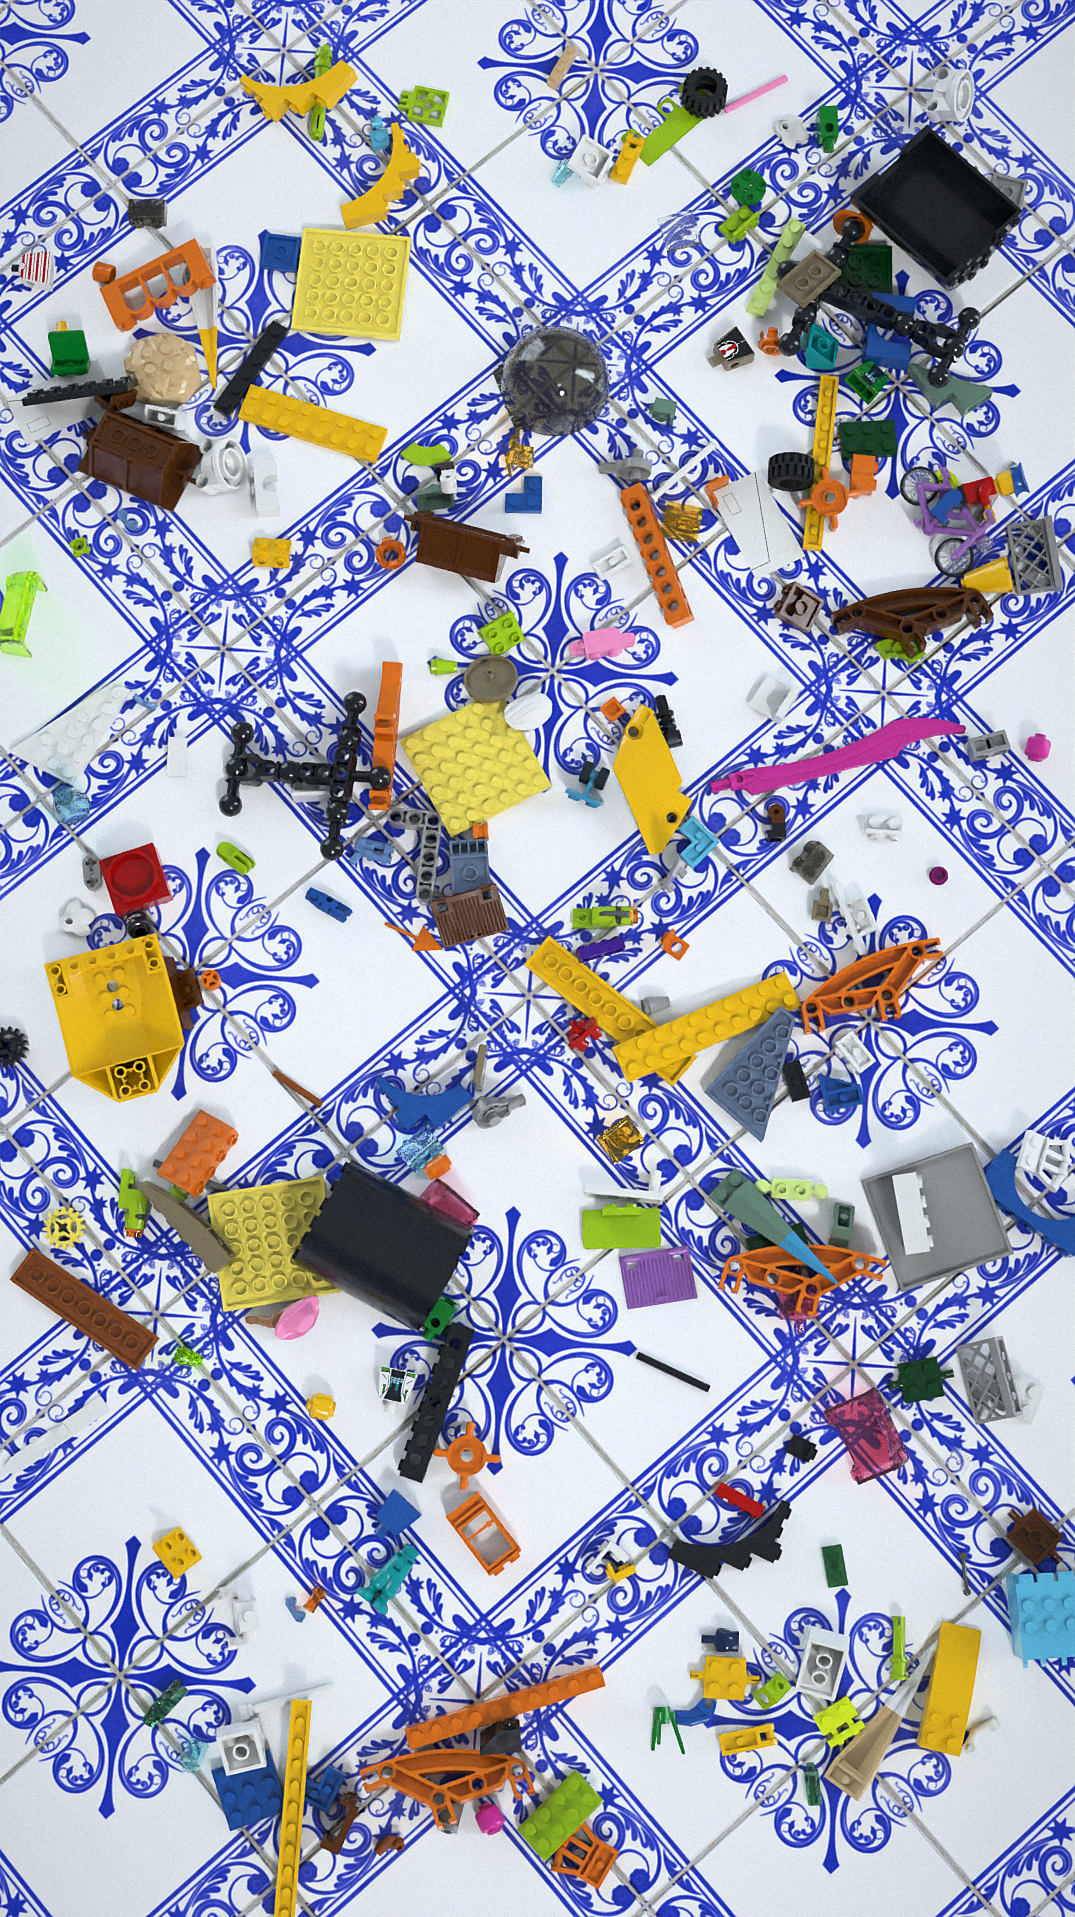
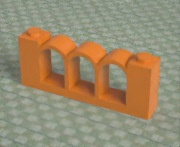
M193 238L99 290L115 326L121 332L131 330L137 325L136 320L143 321L151 317L155 307L159 309L169 308L175 303L178 295L181 297L192 296L197 292L198 288L201 290L208 289L217 280L201 245ZM186 261L191 274L190 280L186 285L179 287L175 285L169 269ZM163 273L168 283V291L162 298H153L147 281ZM141 285L146 297L145 304L139 310H131L124 293Z

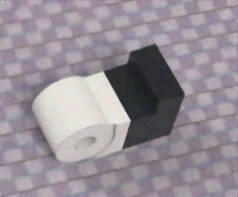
M453 461L435 464L437 481L441 484V491L445 494L456 492L458 488Z

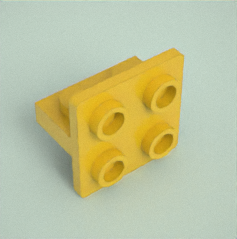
M180 1527L172 1530L154 1543L152 1547L175 1580L202 1559L201 1554Z

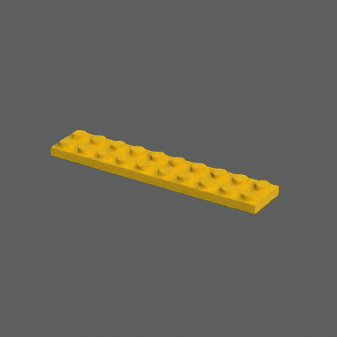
M550 936L545 939L524 964L526 968L587 1018L590 1019L594 1016L597 1019V1025L619 1044L659 1027L657 1023L583 963L579 964L575 956ZM695 1054L654 1073L673 1087L697 1059V1056Z
M784 971L612 1047L611 1050L628 1084L766 1023L780 1006L791 1012L802 1005Z

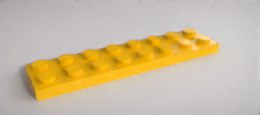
M250 384L238 415L239 420L373 464L377 463L388 434V429L252 384Z

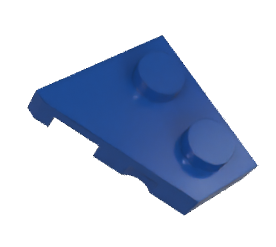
M822 1074L818 1075L826 1112L864 1104L860 1084L830 1078Z

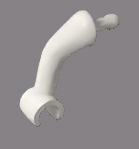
M996 1716L991 1717L987 1722L971 1730L963 1745L966 1753H973L975 1751L978 1737L982 1732L991 1729L992 1732L999 1730L1001 1722Z

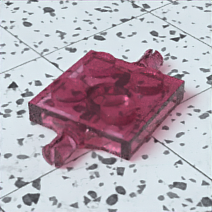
M793 1266V1273L801 1276V1266ZM807 1285L806 1293L808 1295H814L815 1288L811 1285ZM799 1291L791 1295L778 1292L780 1320L795 1321L796 1333H800V1326L801 1333H805L804 1321L820 1319L819 1302L815 1316L811 1318L807 1316V1312L811 1309V1300L803 1298L800 1306L802 1312L798 1314L793 1311Z

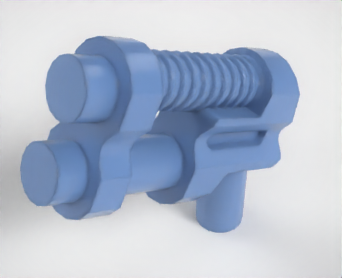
M359 837L354 847L355 854L348 861L355 865L363 856L370 862L375 860L383 865L391 864L392 857L389 856V853L394 854L395 846H391V843H382L369 840L366 837ZM375 848L384 850L383 855L374 853Z

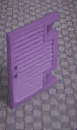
M689 1246L619 1257L628 1310L697 1298ZM683 1254L684 1260L674 1262V1255ZM637 1262V1268L628 1269L627 1263Z

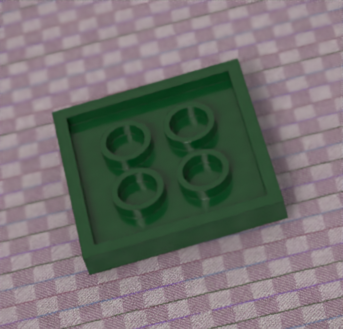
M850 245L849 248L851 250L847 265L841 269L842 272L837 281L872 296L873 292L892 294V246Z

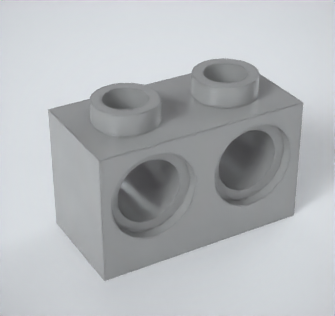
M1005 729L968 739L965 744L970 763L1007 753L1011 747Z

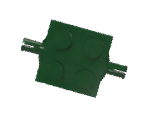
M933 1356L897 1363L898 1380L886 1382L888 1390L900 1388L903 1393L904 1403L907 1404L945 1396L943 1379L954 1378V1374H951L954 1371L953 1369L941 1371L938 1366L937 1357Z

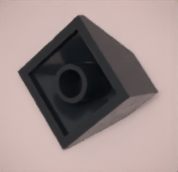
M506 1718L480 1731V1755L522 1752L519 1719Z

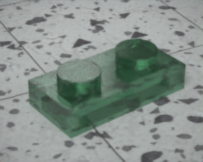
M842 1544L822 1546L821 1551L828 1588L848 1585Z

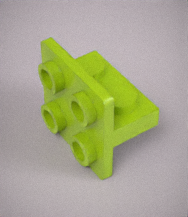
M511 610L480 628V631L477 632L479 638L488 646L492 655H501L525 640Z

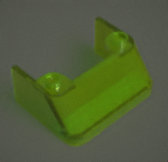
M29 570L11 573L6 578L5 585L7 589L0 613V650L5 654L32 658V654L24 641L36 591L47 592L48 588L38 572Z

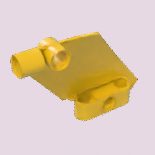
M639 704L622 732L623 738L612 769L630 806L648 853L653 855L663 852L693 800L677 791L683 781L654 717L655 712L651 708ZM629 728L636 730V737H631L628 734ZM668 813L674 815V823L667 821L666 816Z

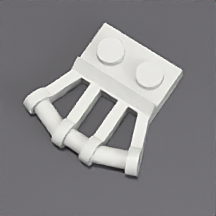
M1026 1130L1016 1167L1036 1176L1051 1192L1056 1193L1060 1183L1064 1178H1067V1168L1072 1161L1069 1149L1071 1140H1051L1049 1137H1044L1032 1130ZM1049 1145L1061 1146L1062 1156L1049 1150ZM1046 1156L1059 1162L1060 1167L1057 1168L1046 1163ZM1042 1169L1056 1175L1053 1181L1046 1176Z

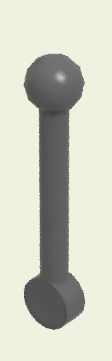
M962 1552L959 1554V1559L962 1562L964 1579L963 1594L969 1596L971 1590L968 1588L965 1561L967 1554Z

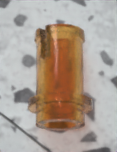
M320 1586L312 1589V1594L303 1605L311 1613H314L322 1599L326 1598L327 1591Z

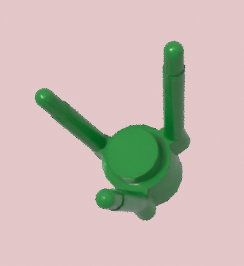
M654 1707L651 1751L655 1750L656 1736L657 1745L661 1744V1724H669V1720H671L681 1753L684 1755L685 1749L675 1720V1712H670V1707Z

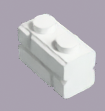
M146 404L143 423L184 431L187 412Z

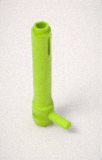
M328 44L318 47L317 51H315V78L320 77L332 67L333 54ZM315 103L311 110L309 132L311 139L314 141H320L324 136L326 107L322 108L317 103Z

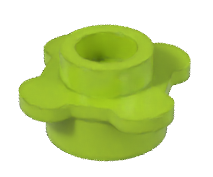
M85 537L76 538L69 543L70 548L73 549V556L76 558L91 551L90 547L87 546V539Z

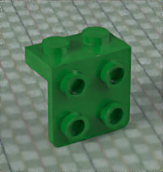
M83 330L49 332L48 340L53 359L50 368L51 375L63 377L70 374L80 376L88 373L91 362L85 332Z

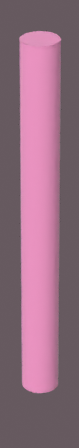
M783 75L723 107L724 112L727 114L788 81V77Z

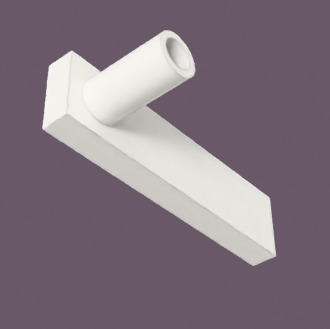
M650 1170L648 1191L586 1184L585 1197L662 1205L664 1193L660 1192L662 1172Z

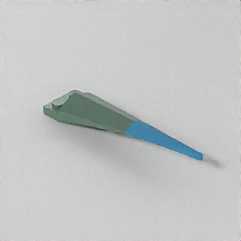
M736 1168L708 1195L723 1211L838 1285L837 1280L759 1190Z

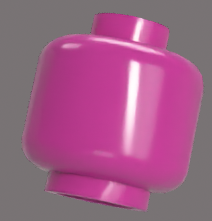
M1035 733V736L1027 738L1024 754L1028 756L1027 759L1035 762H1042L1047 759L1051 748V741L1046 739V735Z
M487 1802L478 1807L479 1811L475 1814V1820L481 1833L491 1836L503 1829L502 1826L505 1823V1819L497 1804L490 1805V1802Z

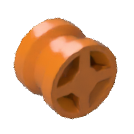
M484 822L482 825L472 823L473 839L487 838V841H489L488 822Z
M211 969L204 971L200 978L202 985L209 991L217 990L222 983L219 974Z

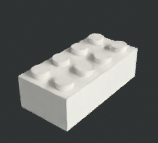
M917 1172L892 1176L906 1255L931 1251L930 1247L934 1246L933 1238L927 1232V1227H930L929 1216L924 1215L923 1209L927 1207L925 1195L921 1196L920 1188H923L922 1176H918Z

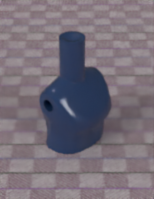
M718 1628L715 1635H702L701 1643L714 1644L717 1652H738L739 1630L731 1631L725 1628Z

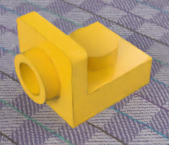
M610 1562L606 1563L608 1568L604 1569L609 1580L614 1579L615 1583L637 1572L634 1565H629L628 1562L617 1567V1572H614Z

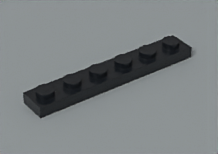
M274 320L271 322L214 404L213 409L227 418L231 417L247 394L250 384L253 385L288 335L289 330Z

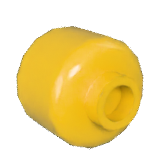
M314 1393L312 1398L307 1399L305 1410H309L310 1418L326 1421L329 1417H333L336 1401H333L331 1395Z

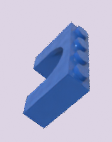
M872 293V297L892 305L896 310L899 309V314L908 313L914 317L916 297ZM865 321L864 326L868 327L867 331L864 330L863 342H866V346L862 347L861 352L864 363L871 360L877 366L907 370L912 345L885 340L878 333V326Z

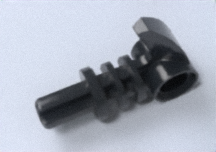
M656 696L655 701L658 713L655 716L657 720H661L658 724L662 726L660 729L661 732H664L662 734L669 749L683 746L680 730H676L677 726L673 724L675 718H671L674 716V711L669 710L666 696Z

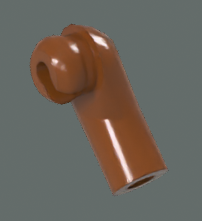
M387 1835L374 1850L379 1856H382L388 1848L402 1851L405 1843L400 1836Z

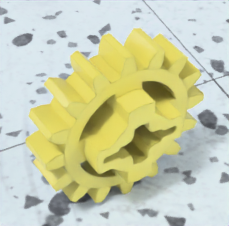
M62 1207L61 1212L58 1209H54V1215L48 1213L49 1221L44 1220L47 1227L42 1228V1230L48 1233L44 1238H50L48 1243L50 1245L56 1243L55 1248L57 1249L61 1245L64 1250H67L68 1245L74 1248V1242L81 1243L79 1237L86 1235L82 1232V1229H86L87 1226L81 1224L85 1219L78 1218L81 1213L78 1211L74 1213L73 1208H69L67 1211L66 1207ZM63 1215H68V1216H69V1217H67V1218L64 1219V1220H61L60 1218H58V1217L63 1216ZM53 1224L55 1225V1231H54V1232H52V1226H53ZM60 1224L67 1225V1226H66V1228L68 1229L67 1231L70 1232V1233H67V1232L62 1231L63 1228L61 1227ZM75 1224H77V1231H76V1233L74 1232V1225H75ZM63 1237L70 1238L68 1241H59Z

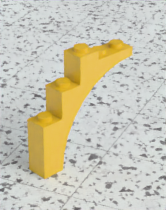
M340 60L320 77L299 85L270 86L256 82L244 74L239 81L243 86L242 90L248 96H254V99L263 110L262 115L267 120L272 119L278 123L289 109L294 114L299 113L303 117L315 103L322 108L325 106L328 110H331L358 80V77L352 67L343 60Z
M398 122L391 124L393 150L390 162L383 176L367 193L354 201L340 205L346 230L388 220L387 212H390L388 202L403 199V191L406 190L404 181L420 177L419 170L422 169L420 159H416L414 152L410 153L408 144L404 145V130L399 128Z

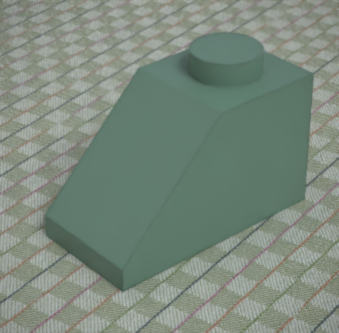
M835 1203L829 1230V1245L848 1248L853 1232L855 1206Z

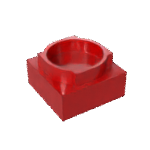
M153 842L98 860L115 914L119 918L174 900L157 847Z

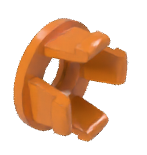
M769 327L766 338H764V333L761 331L759 335L760 340L758 341L759 350L767 355H780L778 328Z
M391 536L383 538L382 543L375 550L378 564L385 569H397L405 562L406 550L403 543L393 540ZM394 550L397 552L398 558L386 561L384 555L387 551Z

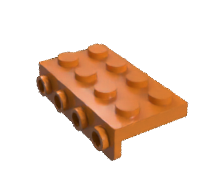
M200 1109L156 1174L189 1193L193 1198H196L203 1192L208 1180L214 1176L219 1164L225 1160L227 1152L236 1144L239 1134L230 1125Z

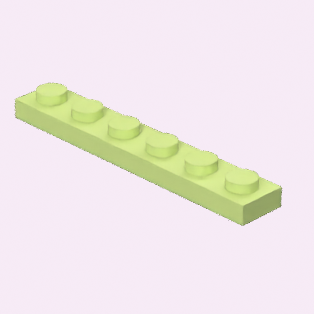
M792 218L789 219L748 304L747 313L763 319L776 292V284L779 282L776 272L777 267L783 261L789 260L807 224Z

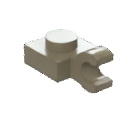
M822 888L819 901H813L811 920L831 922L833 903L828 902L829 889Z

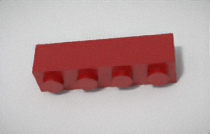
M721 1481L715 1491L716 1497L722 1500L723 1498L727 1499V1503L732 1506H739L738 1509L743 1512H750L749 1515L755 1519L756 1517L760 1518L765 1509V1506Z

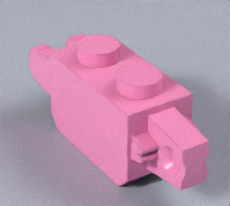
M616 627L585 632L582 640L569 644L571 657L585 656L586 660L590 659L591 661L599 660L604 656H609L610 658L617 657L622 654L623 649L634 646L636 636L632 632L620 634L619 629Z

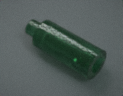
M807 1762V1770L804 1771L807 1805L819 1806L822 1805L819 1771L815 1769L814 1762Z

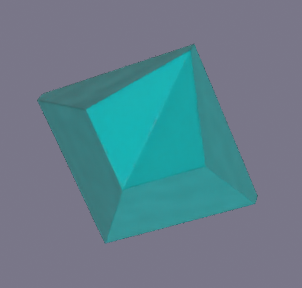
M814 323L809 327L808 333L804 332L800 337V349L806 353V368L833 369L835 368L839 340Z

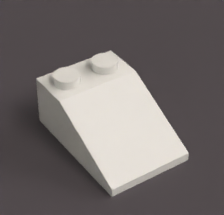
M810 1626L795 1691L835 1701L849 1652L850 1636Z

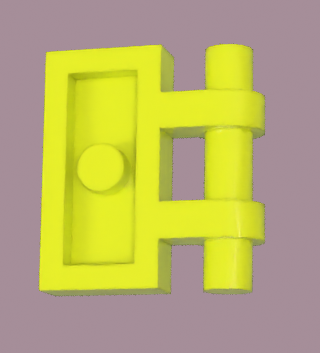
M847 1695L812 1717L823 1736L829 1732L832 1733L833 1738L827 1741L830 1748L842 1745L844 1740L853 1734L856 1736L860 1733L861 1729L866 1727L862 1720L854 1724L852 1718L858 1715ZM846 1722L849 1728L838 1733L836 1728Z

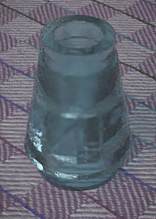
M564 158L563 161L559 162L551 180L557 187H560L574 173V171L566 167L569 162L568 159Z

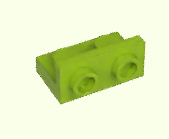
M743 205L719 226L718 231L734 245L737 241H742L750 229L754 230L759 225L760 213L757 211L754 214L746 205Z

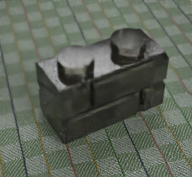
M129 199L128 220L131 226L138 229L144 226H151L154 229L167 227L168 206L165 199Z

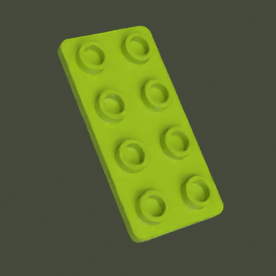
M636 1203L625 1204V1207H617V1204H605V1208L600 1210H584L582 1212L583 1248L660 1247V1210L658 1208L637 1207Z

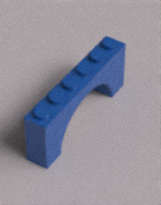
M1005 1148L1001 1149L984 1172L997 1209L1001 1211L1004 1209L1009 1213L1008 1216L1015 1222L1020 1221L1026 1225L1024 1228L1032 1234L1037 1233L1042 1237V1242L1048 1246L1053 1245L1058 1249L1057 1252L1065 1258L1074 1257L1075 1215L1064 1220H1051L1032 1212L1022 1202L1016 1191L1014 1174L1018 1158Z

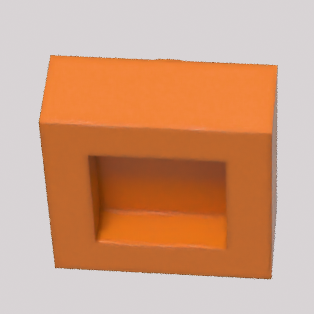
M614 696L599 709L611 724L626 712V709Z

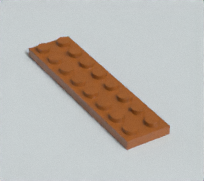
M34 1247L10 1278V1281L135 1371L140 1368L160 1340V1337Z

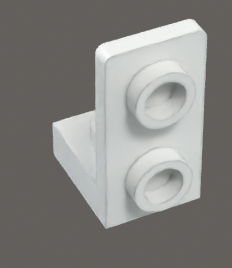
M605 1540L598 1548L600 1553L596 1558L592 1556L586 1562L585 1566L587 1568L585 1572L589 1574L608 1550L612 1551L610 1556L618 1563L620 1560L625 1563L630 1556L612 1540L609 1542Z

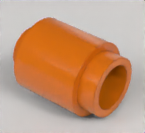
M440 1153L425 1163L426 1166L423 1167V1170L430 1180L438 1179L451 1170L450 1165L452 1162L446 1154L442 1156Z

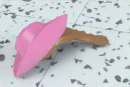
M316 1294L306 1296L277 1311L271 1317L248 1316L245 1318V1321L251 1325L259 1324L268 1328H275V1336L280 1340H293L304 1336L314 1327L319 1314V1299Z

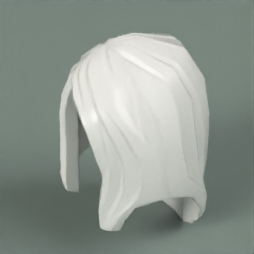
M531 693L519 697L505 707V720L514 730H522L523 733L532 731L549 719L552 713V701L543 693Z

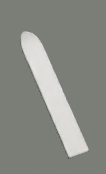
M99 1396L17 1452L6 1463L4 1472L13 1474L26 1469L108 1413L110 1409L103 1398Z

